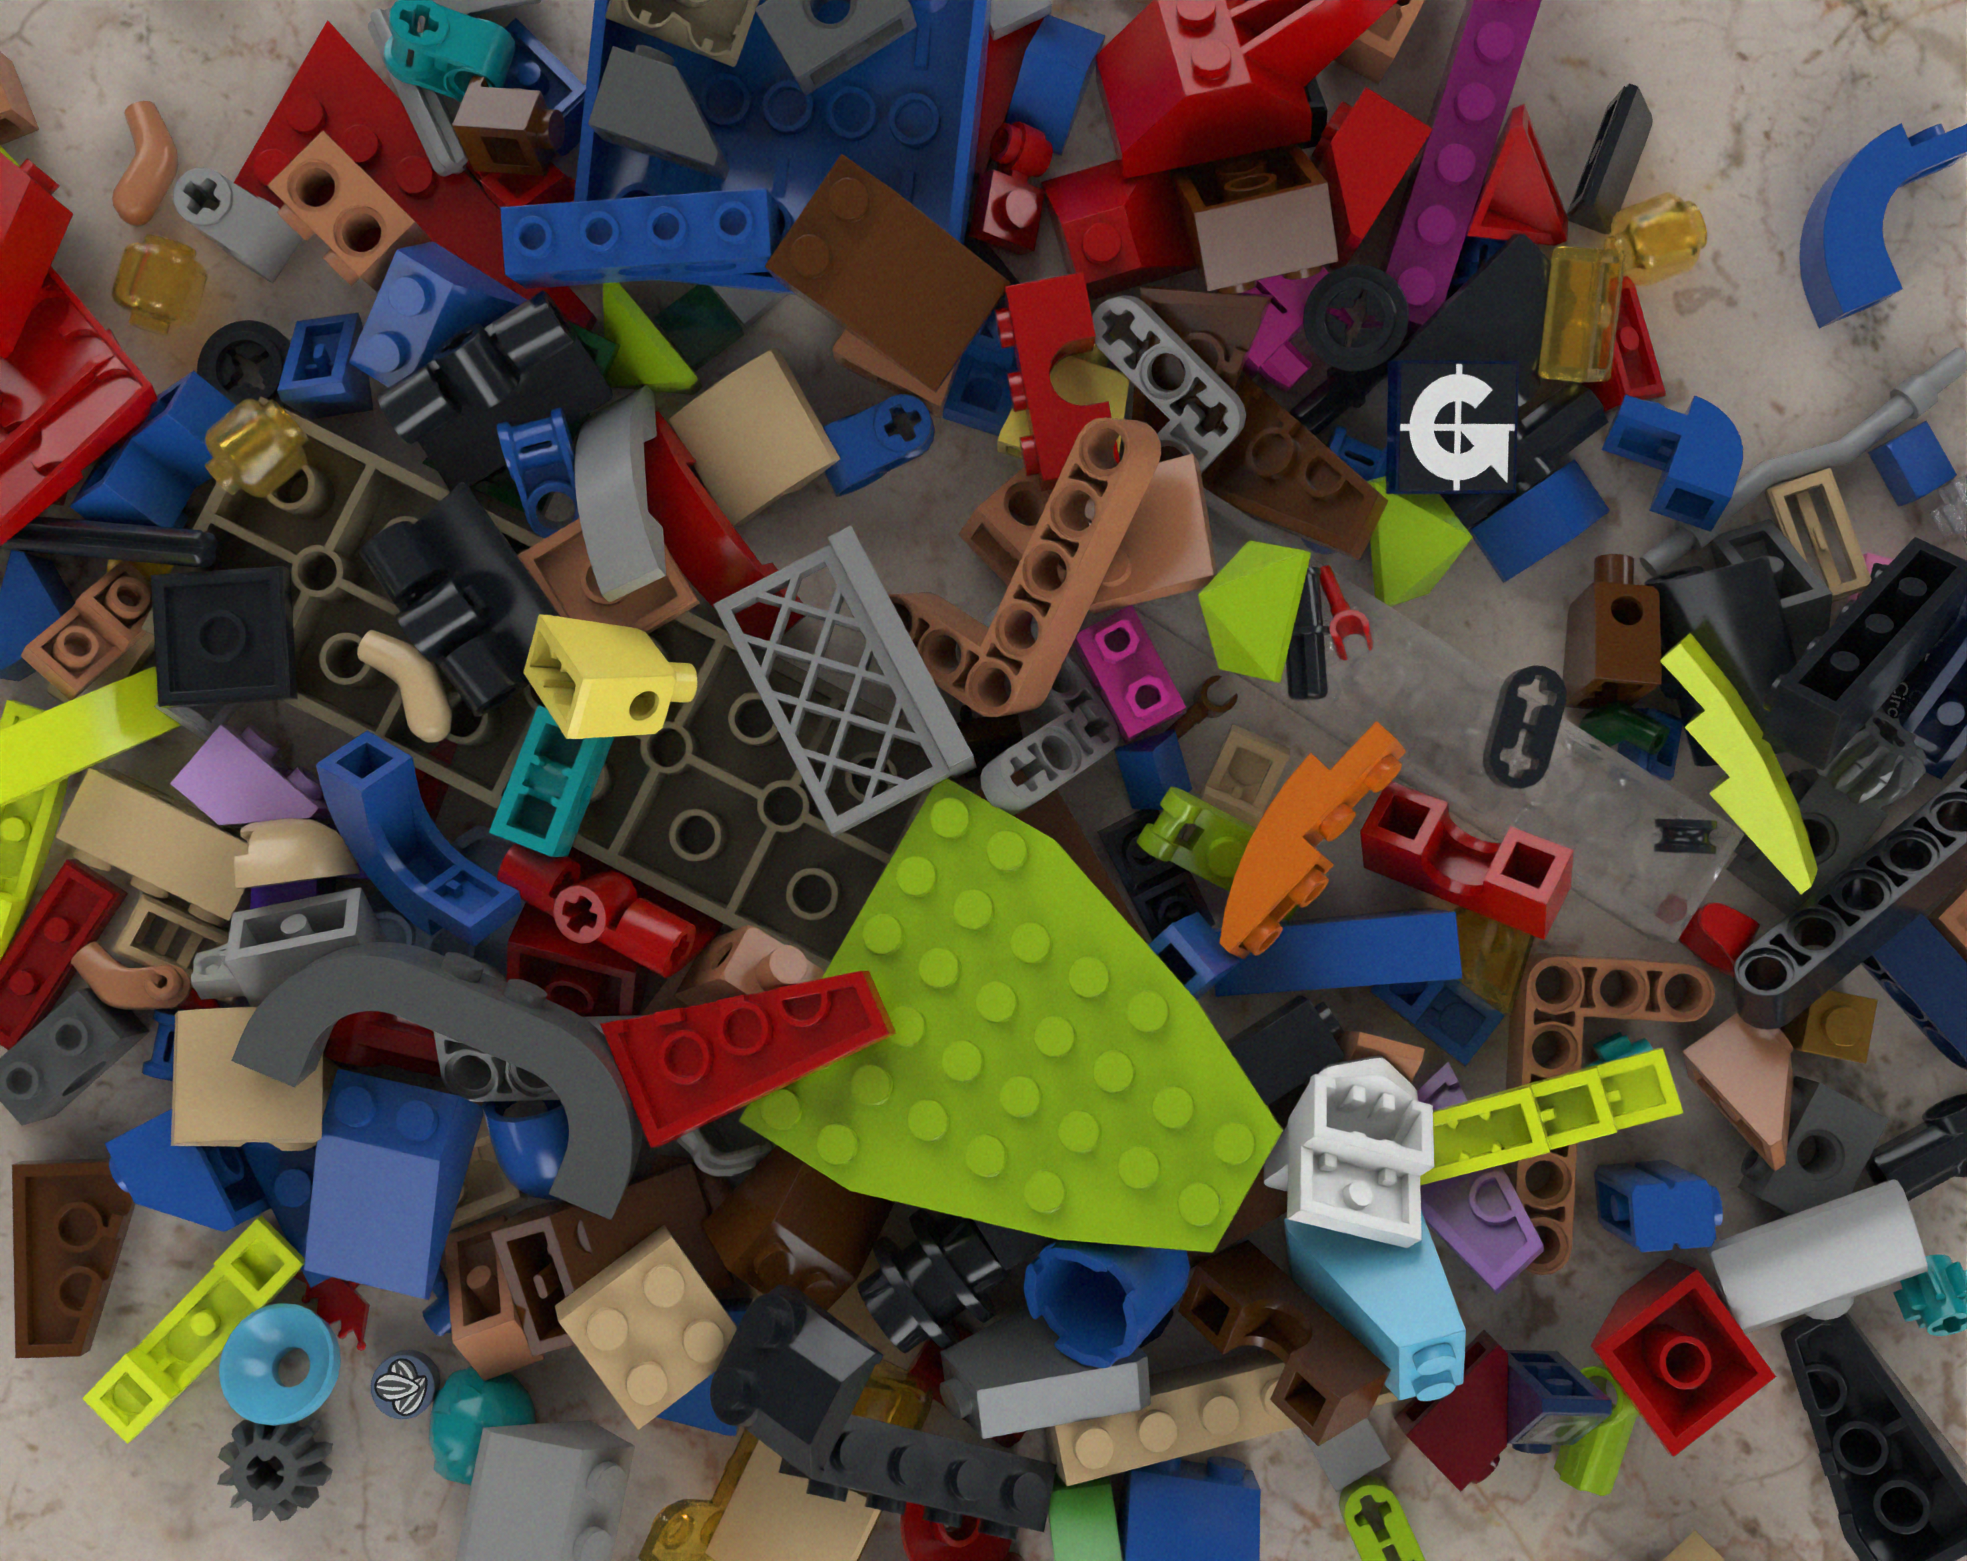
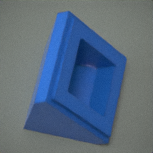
M1635 708L1669 727V737L1662 749L1654 755L1645 752L1626 740L1618 743L1614 771L1671 781L1674 778L1683 726L1682 719L1655 708Z
M1174 729L1114 748L1132 809L1163 810L1160 802L1170 786L1180 788L1188 793L1192 790Z

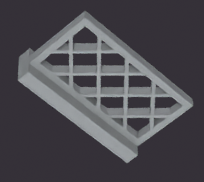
M851 525L827 537L830 542L829 545L713 604L833 837L950 776L954 780L977 768L968 744ZM827 567L837 585L829 610L796 602L795 599L802 579ZM788 587L784 598L773 595ZM843 599L854 618L839 614ZM757 602L781 608L770 641L744 634L734 614ZM791 611L825 621L814 654L780 645ZM835 625L862 632L866 645L858 668L824 658ZM751 647L766 651L761 666ZM776 655L810 664L799 698L773 691L768 682ZM873 655L884 675L868 671ZM820 668L854 677L844 712L810 702ZM864 681L892 689L897 700L888 725L853 715ZM780 703L796 708L791 724ZM806 711L840 721L829 756L802 748L797 737ZM903 712L914 733L898 728ZM850 725L885 735L874 769L839 759ZM894 738L922 746L932 765L931 768L908 780L883 773ZM810 761L826 765L821 781H819ZM835 769L869 778L870 782L863 803L838 816L827 796ZM880 782L894 786L876 796Z

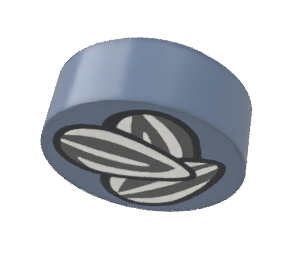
M402 1350L392 1354L377 1367L371 1380V1395L374 1403L381 1412L395 1419H410L421 1414L434 1401L440 1388V1375L437 1366L427 1355L416 1350Z

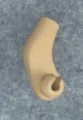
M375 630L368 631L358 647L357 655L359 660L384 673L399 686L407 724L414 735L425 742L443 740L451 730L452 711L435 663L429 661L410 643Z

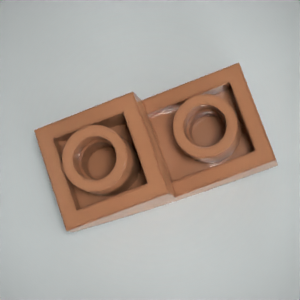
M122 560L83 592L69 611L26 645L21 657L69 700L75 699L147 633L141 628L153 607L151 582L132 564Z

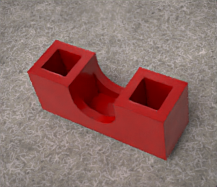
M1084 272L1005 286V307L995 309L1001 348H1014L1018 369L1017 372L1007 373L1013 411L1026 410L1030 435L1019 437L1026 476L1038 474L1041 492L1054 489L1074 443L1084 426L1094 419L1112 418L1109 401L1091 405L1069 403L1056 393L1050 380V373L1059 361L1071 355L1091 352L1094 348L1096 334ZM1115 441L1113 453L1116 463L1119 464L1120 457L1117 442Z
M1393 781L1382 790L1360 830L1363 867L1365 869L1543 940L1546 939L1571 888L1574 850L1510 826L1502 843L1480 840L1460 829L1452 821L1449 815L1448 802Z

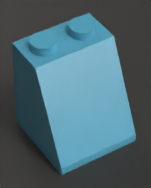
M1422 1211V1240L1409 1248L1287 1218L1284 1219L1290 1278L1391 1369L1384 1385L1399 1401L1415 1396L1420 1401L1440 1399L1453 1392L1457 1385L1463 1384L1466 1329Z

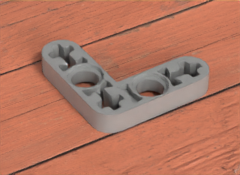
M1129 295L1107 299L1096 308L1092 315L1096 334L1095 344L1170 419L1157 433L1161 447H1175L1184 456L1194 454L1199 462L1202 474L1238 437L1244 428L1246 412L1243 402L1145 302ZM1130 311L1135 317L1130 328L1142 342L1150 340L1153 333L1160 339L1159 344L1152 346L1143 353L1138 364L1131 359V355L1138 352L1141 348L1127 336L1114 340L1109 334L1115 326L1113 320L1109 317L1111 312L1121 315ZM1160 354H1174L1184 364V381L1175 390L1161 388L1152 377V364ZM1199 379L1207 388L1196 394V396L1210 408L1219 403H1222L1227 408L1228 412L1223 417V422L1228 427L1226 433L1218 427L1210 432L1205 431L1201 423L1206 415L1194 401L1188 403L1184 410L1177 405L1176 401L1190 393Z
M1000 604L985 616L983 625L988 628L990 627ZM1033 616L1030 626L1031 634L1036 641L1039 630L1038 623ZM1069 652L1056 677L1060 693L1051 688L1042 705L1034 710L1044 726L1001 753L982 769L980 777L981 787L987 800L992 806L998 807L1011 815L1023 812L1113 751L1118 745L1119 731L1113 716ZM1067 704H1069L1070 707L1072 708L1071 711H1070L1069 708L1067 707ZM1042 744L1049 746L1055 752L1060 761V770L1053 767L1046 759L1042 750ZM1022 769L1029 780L1017 787L1010 776Z

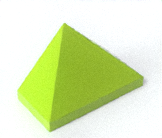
M619 282L603 283L604 337L621 345L606 377L609 386L612 388L638 390L647 385L652 391L689 395H694L703 386L695 373Z
M1399 472L1367 481L1388 500L1370 538L1376 608L1386 609L1429 594L1473 538L1437 491H1399Z
M1249 540L1198 594L1219 669L1281 683L1311 552Z

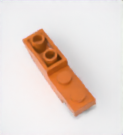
M1376 721L1330 770L1310 752L1287 779L1265 811L1247 844L1235 873L1225 907L1219 944L1229 953L1245 959L1251 952L1255 956L1263 953L1280 936L1283 927L1279 922L1297 904L1301 908L1309 905L1327 886L1329 879L1325 874L1334 864L1316 846L1324 838L1328 842L1336 839L1348 828L1356 816V812L1352 808L1370 789L1374 793H1378L1397 776L1402 767L1399 759L1407 752L1399 741L1380 723Z

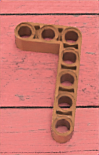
M1106 417L1094 419L1084 426L1074 443L989 628L934 593L888 594L937 686L986 717H1000L1032 712L1042 705L1050 692L1158 466L1161 456V443L1156 431L1151 426L1138 420ZM1120 435L1124 442V454L1122 460L1117 464L1113 448L1115 441ZM1090 497L1095 505V515L1091 524L1088 523L1085 515L1086 503ZM1061 557L1066 564L1067 572L1063 583L1059 579L1057 569ZM909 612H910V615H911V617H912V628H911V630H910L909 624H908ZM1033 616L1038 623L1039 630L1036 641L1031 634L1030 626ZM957 643L961 649L960 664L956 658L955 649ZM1006 674L1011 682L1010 697H1008L1004 688Z
M1551 953L1528 955L1520 960L1514 968L1511 979L1506 1090L1581 1069L1584 1017L1668 1022H1691L1702 1018L1713 1005L1715 991L1712 980L1705 971L1697 966L1668 960ZM1552 966L1559 974V990L1550 999L1542 1000L1536 992V979L1543 969ZM1615 970L1623 980V990L1616 1001L1607 1004L1601 996L1600 985L1605 975ZM1679 974L1686 983L1687 991L1682 1002L1675 1007H1671L1665 999L1664 991L1668 981ZM1551 1031L1556 1038V1052L1549 1061L1538 1064L1532 1054L1533 1042L1541 1033ZM1577 1143L1552 1149L1550 1153L1502 1165L1533 1226L1543 1225L1546 1228L1547 1239L1544 1251L1525 1268L1530 1273L1537 1275L1553 1274L1562 1269L1570 1258L1573 1239ZM1546 1160L1550 1167L1548 1182L1538 1190L1529 1191L1525 1182L1527 1170L1534 1163Z

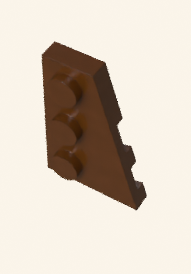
M1145 286L1140 288L1139 299L1145 302L1234 391L1273 295L1251 293L1221 294L1218 291ZM1154 333L1151 339L1142 342L1137 337V345L1141 349L1136 352V364H1138L1145 351L1160 343V339ZM1163 353L1154 360L1151 372L1156 384L1166 390L1179 388L1185 378V368L1180 358L1174 354ZM1199 379L1194 389L1177 400L1176 403L1184 410L1188 403L1194 401L1206 415L1201 426L1205 431L1210 432L1219 427L1226 407L1219 403L1210 408L1196 396V394L1207 388ZM1134 384L1132 420L1147 423L1158 433L1170 419ZM1164 446L1161 447L1159 462L1184 455L1175 447Z
M1245 374L1236 392L1245 407L1246 419L1244 428L1238 437L1201 474L1205 500L1359 561L1388 500ZM1222 421L1219 428L1226 433L1228 427Z
M110 1158L33 1160L12 1164L15 1358L80 1357L91 1350L135 1208V1203L130 1193L122 1190L113 1179L109 1168Z

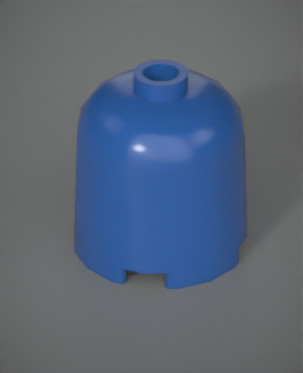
M1054 1239L1044 1247L1040 1254L1026 1268L1023 1289L1028 1310L1033 1319H1037L1042 1314L1048 1326L1060 1337L1054 1345L1061 1353L1082 1365L1104 1369L1111 1367L1118 1359L1130 1356L1182 1297L1187 1288L1190 1273L1187 1250Z

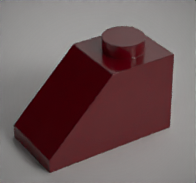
M1485 1330L1465 1347L1463 1384L1457 1385L1453 1392L1440 1399L1420 1401L1415 1396L1394 1417L1405 1435L1460 1492L1470 1482L1477 1484L1485 1480L1496 1469L1500 1461L1499 1454L1507 1447L1508 1353Z

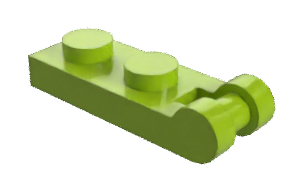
M1170 786L1160 802L1163 811L1155 824H1146L1137 838L1138 845L1155 858L1166 862L1171 861L1230 892L1235 873L1256 828L1180 788ZM1185 823L1195 824L1197 826L1188 841L1178 837ZM1297 904L1283 919L1289 922L1299 905Z

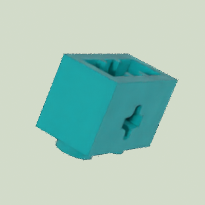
M538 705L489 833L551 857L569 856L614 737L566 739L547 708Z

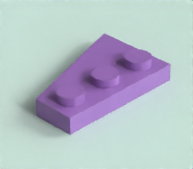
M1449 1062L1417 1090L1418 1101L1433 1105V1111L1468 1101ZM1501 1165L1420 1186L1421 1211L1426 1224L1496 1295L1544 1251V1245Z

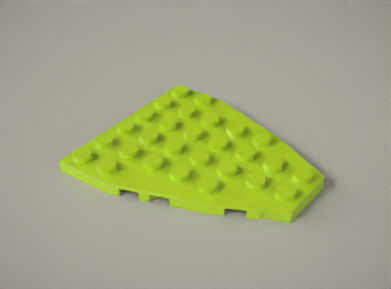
M948 778L935 784L822 977L827 978L857 971H869L896 1034L748 1104L739 1119L744 1125L852 1192L1058 1240L1211 1253L1217 1248L1283 1132L1282 1127L1266 1103L1261 1099L1250 1082L1249 1077L1230 1052L1198 1000L1145 940L1131 927L1106 896L1092 883L1060 844L1006 811L992 806L990 802Z

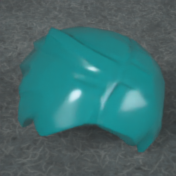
M471 1366L467 1369L453 1372L448 1377L444 1387L438 1390L430 1414L429 1444L435 1457L434 1471L444 1479L471 1486L484 1427L536 1424L535 1407L524 1386L510 1372L483 1381Z

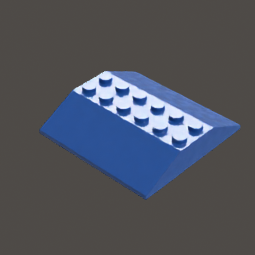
M595 0L574 202L767 188L779 205L782 241L839 156L843 154L900 194L964 245L972 197L986 75L991 0H908L912 6L917 24L916 28L807 96L802 92L756 11L735 67L609 20L605 18L610 0ZM759 0L758 6L763 4L765 0ZM842 0L829 1L820 9L817 20L825 24L838 23L847 16L850 5ZM636 45H645L660 50L674 59L673 66L678 69L688 83L730 168L726 181L604 141L589 126L588 122L613 46L634 53ZM770 272L659 279L663 281L796 295L777 282Z

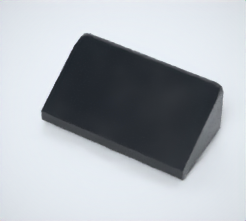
M1630 83L1626 87L1624 86L1607 106L1567 212V216H1569L1568 221L1602 234H1610L1614 228L1652 127V114L1638 86Z

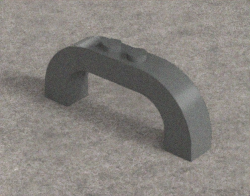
M371 942L348 946L318 958L285 980L264 999L248 1021L231 1061L296 1087L316 1070L329 1036L340 1018L357 1012L380 1011L409 1020L525 1069L541 1078L554 1090L567 1115L569 1141L564 1159L550 1189V1195L612 1220L632 1178L641 1148L642 1125L605 1035L575 1012L545 999L547 993L537 985L520 979H509L508 983L483 973L484 966L469 956L455 952H447L443 956L421 947L393 942Z

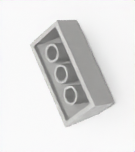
M590 1420L484 1427L455 1561H611L635 1446Z

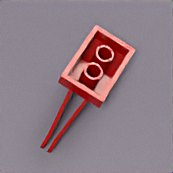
M1153 0L1095 57L1096 83L1122 178L1127 179L1310 141L1313 114L1304 87L1398 0Z

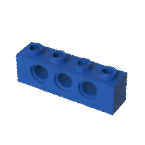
M767 188L500 207L505 275L526 289L769 272L765 265L781 243L779 205Z

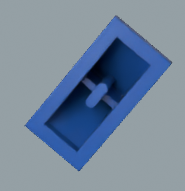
M1051 15L1045 16L1026 48L1005 123L1011 125L1014 122L1020 121L1043 131L1046 140L1050 141L1053 146V153L1062 156L1095 68V57L1101 51L1104 44L1105 35Z
M359 313L296 321L277 389L283 403L311 419L373 411L369 375L349 363L363 330Z
M1574 459L1470 529L1469 533L1473 536L1474 541L1504 583L1577 537L1610 510Z
M13 549L10 552L0 589V679L19 682L36 672L21 657L25 646L74 606L75 600L52 560Z

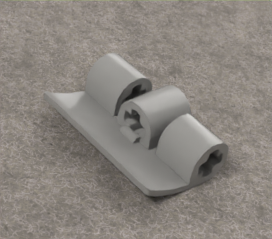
M1895 1179L1714 1242L1712 1247H1707L1719 1279L1714 1281L1717 1295L1745 1334L1803 1314L1821 1320L1838 1318L1847 1313L1852 1307L1855 1296L1928 1271L1923 1246L1907 1197L1899 1181Z

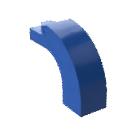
M1901 123L1870 141L1838 167L1822 185L1808 210L1803 225L1799 254L1803 289L1819 329L1873 307L1903 289L1887 253L1883 238V219L1887 204L1897 188L1953 166L1967 156V124L1946 133L1942 124H1937L1908 138Z
M367 730L316 763L327 807L345 844L379 891L418 928L430 936L444 928L474 947L522 911L520 892L517 889L498 881L497 877L465 858L446 840L436 827L422 801L412 756Z

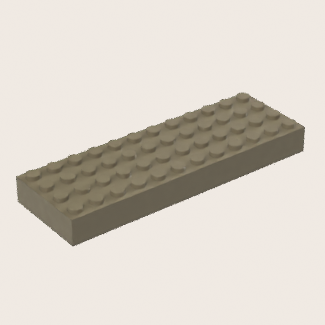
M260 397L193 527V530L212 533L217 538L218 546L215 550V563L208 568L174 565L170 574L276 566L289 568L298 699L283 701L354 737H358L367 730L412 756L415 768L498 809L537 706L545 707L532 685L529 684L492 711L475 717L439 665L434 661L452 711L451 730L445 738L458 744L452 762L448 764L429 754L440 744L439 742H425L414 735L409 729L400 688L396 682L384 673L360 661L357 655L362 638L370 630L378 631L413 645L396 618V614L400 612L360 556V549L374 535L401 521L416 523L450 492ZM486 510L517 555L544 540ZM153 607L141 628L154 635ZM686 611L651 632L648 636L668 662L691 663L695 667L697 673L696 694L689 703L670 702L663 728L656 734L614 737L572 847L734 929L746 925L757 927L780 943L798 948L807 960L825 972L933 786L833 837L728 632ZM751 647L761 666L766 651ZM776 656L768 682L773 691L799 698L808 672ZM817 677L810 702L844 712L849 692ZM859 698L853 715L888 725L892 714ZM780 703L791 724L796 708ZM806 711L797 737L802 748L829 756L840 721ZM900 719L898 728L914 733L910 724ZM850 725L839 759L874 769L885 735ZM894 738L883 773L908 780L931 768L932 765L922 746ZM810 761L819 781H821L826 765ZM835 769L827 796L838 816L863 803L870 782L869 778ZM880 782L876 796L894 786Z

